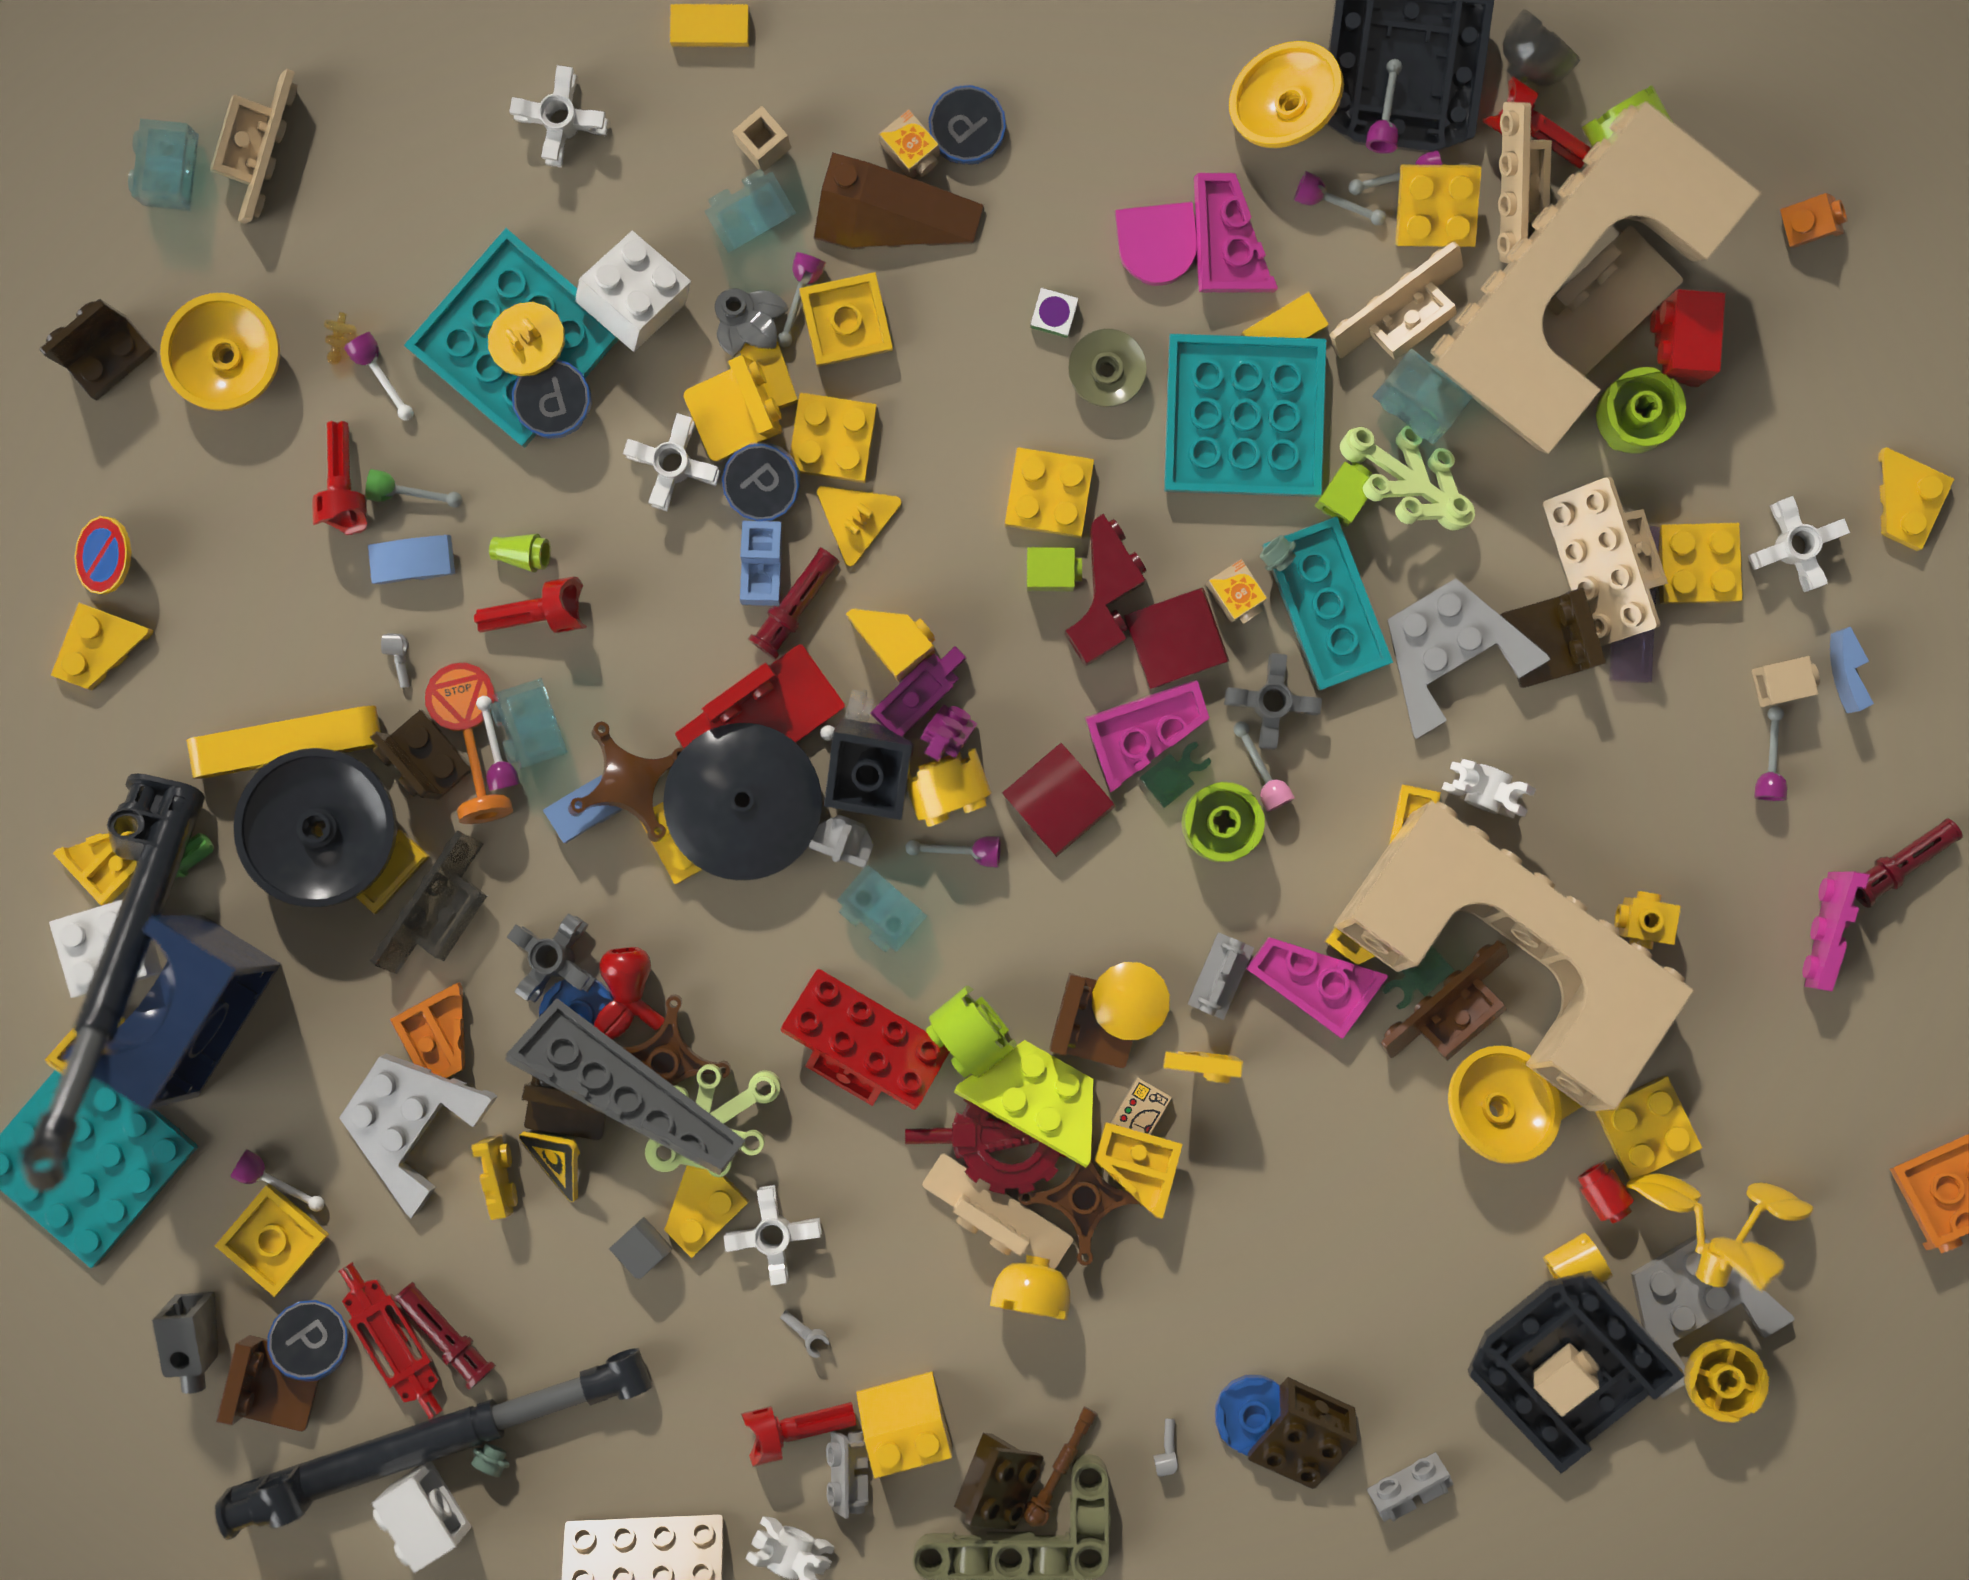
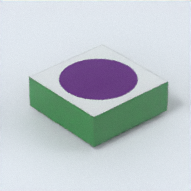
M1041 288L1030 328L1068 338L1078 298Z

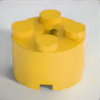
M976 748L968 749L969 757L962 759L959 752L956 758L947 755L940 758L939 761L936 759L918 766L919 772L913 778L909 771L907 792L917 820L925 819L927 827L950 819L949 812L963 807L964 813H969L987 805L986 797L992 792Z

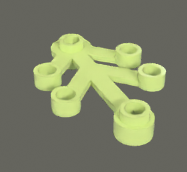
M1405 426L1396 437V444L1402 450L1407 466L1375 445L1374 435L1367 428L1357 427L1349 430L1340 442V451L1347 460L1353 463H1361L1368 458L1399 480L1388 481L1381 474H1373L1363 485V492L1372 501H1381L1383 498L1405 497L1395 509L1396 516L1401 522L1413 524L1416 520L1437 519L1443 527L1455 531L1469 526L1474 520L1475 509L1472 503L1465 496L1459 494L1450 470L1455 463V458L1449 450L1438 448L1428 459V467L1436 474L1440 489L1430 483L1418 448L1423 440V436L1416 427ZM1413 496H1422L1431 504H1421Z
M714 1064L702 1066L697 1073L699 1090L696 1103L709 1113L715 1087L722 1078L720 1068ZM711 1069L716 1073V1081L714 1083H706L703 1080L702 1073L704 1070ZM768 1070L757 1072L751 1078L748 1089L710 1114L724 1124L756 1102L762 1104L772 1102L777 1098L781 1090L779 1077ZM760 1081H767L771 1085V1092L769 1094L762 1095L757 1091V1084ZM674 1085L675 1088H677L679 1091H681L683 1094L689 1097V1094L684 1087L680 1085ZM731 1129L744 1140L748 1136H755L759 1139L760 1145L757 1149H749L744 1143L741 1150L745 1154L756 1155L761 1152L765 1144L762 1133L757 1130L743 1132ZM652 1139L646 1145V1160L657 1171L670 1172L675 1170L680 1164L706 1169L671 1150V1158H660L658 1148L663 1145ZM732 1161L720 1175L710 1170L708 1172L715 1177H722L731 1169Z

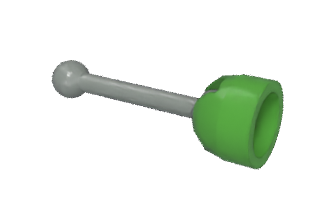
M370 469L365 488L367 500L376 502L387 501L395 493L447 502L449 506L454 508L462 503V496L457 492L442 494L398 486L389 473Z

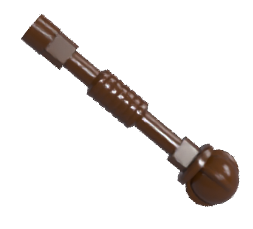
M1084 1406L1079 1415V1420L1074 1427L1075 1431L1068 1443H1064L1060 1454L1052 1466L1054 1470L1044 1489H1041L1038 1497L1032 1496L1031 1501L1026 1503L1024 1519L1030 1526H1043L1049 1520V1511L1052 1510V1506L1049 1503L1053 1497L1052 1494L1062 1475L1067 1474L1078 1453L1077 1446L1083 1435H1086L1090 1426L1093 1425L1098 1415L1095 1411Z

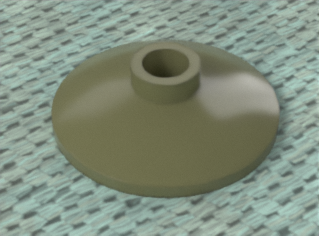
M1099 329L1085 335L1073 348L1068 365L1069 378L1075 391L1087 402L1101 407L1118 406L1132 399L1141 389L1147 369L1145 355L1137 341L1130 335L1116 329ZM1108 364L1112 366L1114 374L1110 377L1102 376L1099 371L1102 365Z

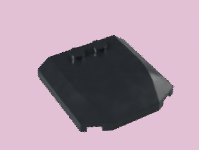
M1335 0L1328 51L1334 56L1340 66L1344 88L1340 104L1326 125L1352 143L1366 145L1367 133L1370 127L1376 121L1382 120L1389 78L1386 68L1387 63L1392 59H1397L1402 63V70L1397 74L1389 121L1398 130L1397 149L1429 153L1473 139L1476 134L1495 0Z
M1591 1270L1546 1281L1484 1332L1468 1367L1470 1378L1561 1474L1592 1450L1589 1442L1647 1396L1656 1400L1685 1377L1679 1365ZM1570 1342L1579 1352L1582 1350L1586 1351L1596 1362L1599 1368L1597 1371L1599 1389L1562 1417L1534 1388L1533 1370Z

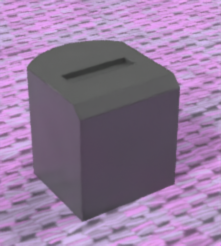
M645 1217L639 1220L609 1248L626 1269L638 1279L646 1275L673 1249Z

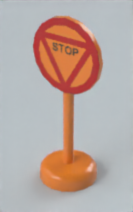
M452 663L439 669L431 677L425 690V706L430 717L441 727L452 731H463L477 797L465 801L458 807L459 823L480 824L491 822L510 815L513 812L512 802L510 798L504 795L486 794L472 728L481 725L484 721L483 713L476 705L477 699L481 696H488L492 700L491 712L495 703V688L490 677L479 667L469 663Z

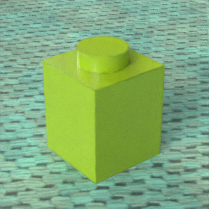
M1344 462L1314 506L1331 518L1337 516L1339 523L1347 527L1368 499L1363 492V485L1373 475L1372 472L1359 463L1354 462L1350 465Z
M1027 547V591H1074L1075 581H1082V558H1075V548Z

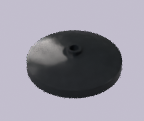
M733 723L713 728L701 734L683 749L668 774L664 789L663 806L670 835L680 851L692 863L705 872L720 878L734 881H750L777 874L793 864L804 853L811 840H813L820 822L822 794L819 778L812 762L792 739L767 726L753 723ZM746 793L750 797V803L748 806L740 808L736 805L735 797Z
M301 749L286 753L270 761L246 785L238 801L234 817V841L237 854L251 879L261 889L276 899L304 907L334 906L349 901L366 891L377 881L387 867L394 851L397 836L396 811L384 783L364 763L349 755L330 749ZM320 822H324L326 827L322 830L323 836L319 837L315 833V826Z

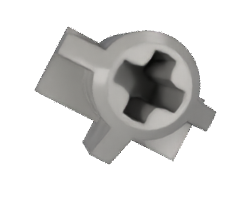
M837 815L818 825L809 848L832 856L834 862L843 860L866 868L874 844L865 824Z

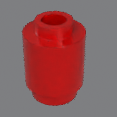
M1604 1162L1595 1164L1577 1177L1581 1184L1579 1190L1600 1221L1609 1219L1613 1224L1632 1212L1629 1206L1634 1202L1633 1197L1613 1168L1608 1169Z

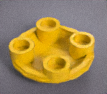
M1123 962L1110 967L1098 977L1092 992V1009L1097 1022L1108 1034L1121 1040H1139L1152 1035L1163 1025L1169 1012L1170 994L1164 979L1153 968L1139 962Z

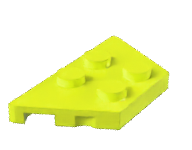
M1024 1040L981 1077H976L972 1074L956 1086L954 1093L1085 1168L1089 1165L1091 1161L1093 1078Z

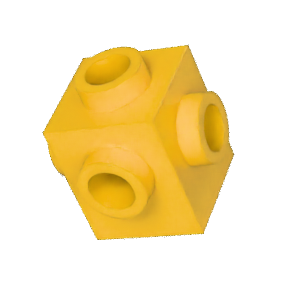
M1637 891L1636 898L1624 897L1623 904L1617 906L1614 919L1615 927L1619 928L1620 931L1618 936L1630 938V945L1636 943L1645 949L1653 950L1654 942L1675 945L1681 906L1662 903V895Z

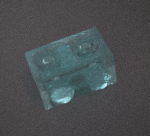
M140 118L139 131H135L132 142L133 151L136 154L135 167L130 170L128 176V187L131 196L143 206L190 211L199 134L187 123Z
M761 168L741 180L745 187L731 195L727 188L708 199L711 207L704 212L728 253L796 214L773 172L765 175Z
M1412 348L1396 364L1372 396L1381 403V406L1387 412L1396 415L1409 425L1417 436L1426 439L1433 445L1449 430L1472 399L1470 394Z
M542 678L494 694L495 703L489 704L496 726H504L508 740L502 743L510 764L516 762L518 770L564 756L567 753Z
M868 864L836 900L843 906L838 912L855 927L860 922L872 931L868 938L884 952H887L890 947L897 952L928 917L924 911Z

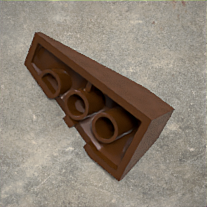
M832 152L821 190L814 239L848 249H865L864 247L888 246V248L915 244H926L927 246L973 244L984 205L878 165Z

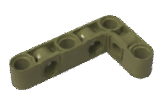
M1092 1454L1082 1455L1074 1462L1071 1471V1494H1069L1070 1528L1069 1532H1066L1065 1535H1034V1532H987V1535H955V1532L925 1534L915 1544L913 1554L915 1571L921 1577L930 1580H1092L1099 1578L1107 1570L1109 1562L1110 1498L1106 1465L1101 1458ZM1087 1468H1094L1101 1475L1094 1484H1084L1079 1479L1080 1473ZM932 1548L939 1551L942 1558L937 1563L929 1564L922 1560L920 1554L924 1550ZM1090 1548L1097 1550L1101 1554L1098 1561L1093 1564H1086L1079 1559L1080 1554ZM1016 1549L1021 1554V1558L1016 1563L1007 1564L999 1557L1004 1550Z

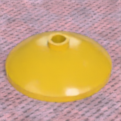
M1291 41L1268 48L1254 57L1243 68L1233 84L1229 98V112L1233 124L1246 140L1261 147L1282 148L1300 143L1321 130L1336 112L1343 95L1344 81L1342 71L1334 56L1327 49L1312 42Z
M209 293L188 301L171 317L162 336L160 356L165 376L179 395L198 407L214 411H227L248 405L260 397L270 386L279 366L280 343L273 323L257 305L235 294ZM232 351L234 353L233 360L225 364L223 356L225 353Z
M1509 1046L1485 1047L1466 1057L1456 1068L1450 1081L1448 1104L1454 1126L1462 1139L1474 1151L1495 1162L1518 1164L1541 1155L1554 1142L1561 1125L1562 1105L1558 1089L1526 1066L1531 1055ZM1490 1105L1496 1108L1497 1117L1491 1113Z

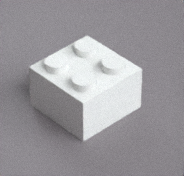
M631 231L579 278L575 302L635 352L685 305L691 280L634 231Z
M123 899L49 922L71 998L86 996ZM153 939L137 981L158 975L162 971Z
M432 1461L419 1466L392 1483L372 1503L375 1509L373 1510V1515L377 1524L383 1531H389L396 1543L394 1549L399 1560L404 1565H409L414 1573L455 1548L472 1527Z

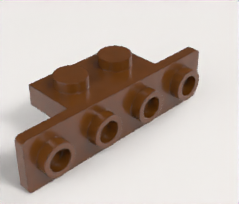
M1501 940L1496 941L1493 945L1487 944L1479 949L1469 966L1463 971L1456 970L1444 981V987L1433 997L1431 995L1424 997L1415 1006L1414 1013L1403 1023L1402 1021L1394 1023L1385 1032L1381 1045L1390 1058L1395 1057L1422 1034L1448 1061L1507 1010L1499 998L1482 982L1483 979L1509 957L1507 948Z

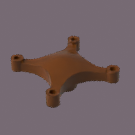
M602 721L597 722L591 734L598 741L604 757L603 775L598 786L590 794L583 798H574L568 806L569 813L577 817L592 807L602 805L616 806L635 815L645 826L650 841L659 842L665 836L666 829L662 824L658 823L654 814V789L660 776L672 767L677 756L684 748H676L671 755L664 758H642L620 748L609 734V725Z
M677 994L670 995L666 1000L667 1013L664 1023L653 1037L636 1046L622 1047L673 1086L686 1078L697 1075L699 1069L706 1064H714L719 1068L724 1067L726 1071L721 1072L722 1078H726L731 1071V1066L727 1061L712 1062L703 1059L686 1044L678 1026V1012L683 1001ZM672 1000H675L677 1002L676 1006H673L671 1004ZM706 1069L702 1073L716 1075L711 1069Z
M1092 1156L1086 1168L1077 1163L1071 1175L1059 1186L1044 1192L1030 1191L1019 1194L1018 1197L1020 1203L1026 1206L1033 1203L1052 1206L1071 1221L1079 1239L1077 1260L1084 1266L1089 1265L1093 1261L1091 1241L1101 1219L1110 1211L1122 1205L1139 1204L1143 1206L1129 1192L1121 1191L1108 1184L1095 1168ZM1025 1194L1030 1195L1029 1201L1024 1200ZM1083 1254L1089 1256L1088 1261L1082 1259Z

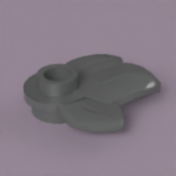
M737 288L723 291L715 302V313L720 321L717 330V339L720 346L732 357H735L743 349L745 343L763 349L776 348L777 331L773 319L784 315L788 311L787 304L778 295L766 290H759L749 294ZM731 302L741 304L740 309L737 311H730L727 309V306Z

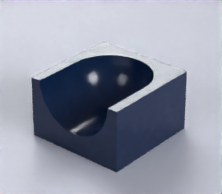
M204 915L151 916L143 931L161 947L167 957V962L148 994L126 1021L119 1026L114 1041L105 1043L92 1076L146 1111L193 1099L200 1095L281 965L278 961ZM75 1043L71 1044L63 1056L64 1060H69Z

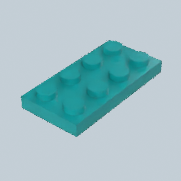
M1336 516L1284 536L1288 541L1295 542L1296 546L1293 552L1296 554V557L1284 570L1278 571L1274 568L1272 573L1317 690L1326 689L1393 663L1338 517ZM1270 542L1263 544V546H1262L1263 549H1264Z

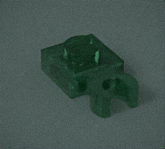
M1192 742L1183 749L1181 759L1178 762L1171 754H1168L1139 778L1162 808H1165L1195 784L1188 776L1190 772L1203 771L1210 765V758L1205 759L1200 764H1195L1191 761L1190 753L1199 746L1197 742Z
M1431 945L1418 965L1402 970L1405 977L1401 980L1388 982L1382 991L1385 994H1389L1394 988H1401L1404 991V999L1396 1007L1402 1010L1412 1003L1414 992L1417 989L1426 997L1456 970Z

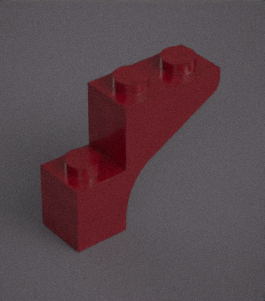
M1104 514L1093 521L1090 529L1093 602L1087 613L1076 624L1066 629L1064 633L1084 666L1089 665L1125 642L1126 637L1123 632L1128 630L1124 620L1117 610L1110 613L1107 607L1142 586L1145 582L1142 574L1147 572L1137 553L1133 552L1129 555L1121 542L1126 539V536L1115 519L1108 521Z

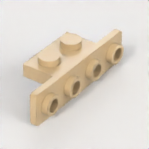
M286 69L280 74L271 108L237 95H233L230 99L210 171L248 185L238 222L247 224L252 220L253 216L258 218L263 209L265 195L260 194L263 180L269 181L274 171L276 158L271 157L274 142L280 144L286 130L287 121L281 119L285 105L291 107L297 92L298 85L292 83L295 73L292 70Z
M1504 102L1503 114L1500 119L1502 155L1499 160V169L1502 175L1498 208L1501 219L1497 247L1500 253V261L1508 264L1510 261L1505 257L1519 239L1528 238V222H1533L1546 206H1550L1552 140H1530L1531 104L1523 102Z
M1452 242L1444 249L1435 251L1425 263L1413 272L1403 275L1397 284L1385 293L1375 296L1368 302L1366 307L1354 316L1340 322L1330 334L1335 354L1339 358H1343L1372 337L1396 360L1457 314L1455 304L1437 287L1463 268L1460 246Z
M942 1153L924 1179L922 1186L954 1207L953 1212L959 1216L956 1222L974 1234L980 1229L992 1237L989 1243L1008 1256L1013 1251L1019 1256L1025 1253L1030 1256L1050 1259L1049 1267L1055 1269L1072 1244L1073 1237L1007 1193L998 1194L989 1191L990 1184L981 1179L975 1183L964 1172L968 1169L947 1154Z

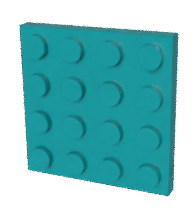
M505 228L404 346L525 449L537 434L532 433L519 421L513 409L512 390L518 376L506 373L494 362L488 350V334L496 318L504 310L519 303L534 302L550 308L558 315L565 329V345L558 359L572 364L585 378L619 339L575 302L578 288Z
M1170 334L1164 492L1320 497L1322 492L1326 339Z
M54 1070L0 1133V1190L87 1266L94 1268L199 1146L157 1109L146 1111L92 1077L76 1118L79 1128L65 1163V1179L58 1187L49 1191L33 1189L26 1180L20 1160L21 1152L32 1141L41 1115L49 1112L62 1075ZM40 1161L34 1166V1169H47L53 1164V1161Z

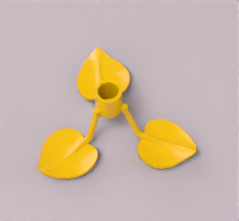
M1665 1174L1641 1175L1631 1179L1626 1184V1188L1638 1191L1650 1201L1675 1212H1690L1693 1210L1695 1212L1697 1228L1695 1252L1702 1255L1696 1270V1276L1702 1282L1714 1287L1727 1286L1734 1267L1760 1292L1764 1290L1771 1280L1781 1274L1784 1262L1777 1254L1766 1247L1753 1242H1744L1759 1215L1768 1210L1780 1219L1796 1221L1809 1217L1814 1209L1811 1204L1800 1200L1797 1196L1781 1187L1768 1183H1753L1748 1186L1746 1195L1749 1199L1758 1203V1205L1754 1208L1736 1240L1722 1237L1713 1238L1710 1243H1705L1703 1206L1698 1203L1701 1193L1693 1186L1681 1179Z

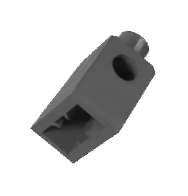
M215 1292L177 1294L152 1319L162 1375L166 1378L180 1377L181 1392L192 1394L206 1389L204 1373L218 1357Z

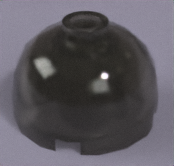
M1523 9L1507 29L1503 40V55L1510 64L1506 72L1524 84L1530 81L1537 86H1551L1564 79L1581 61L1580 57L1558 35L1541 25L1543 22L1529 11Z

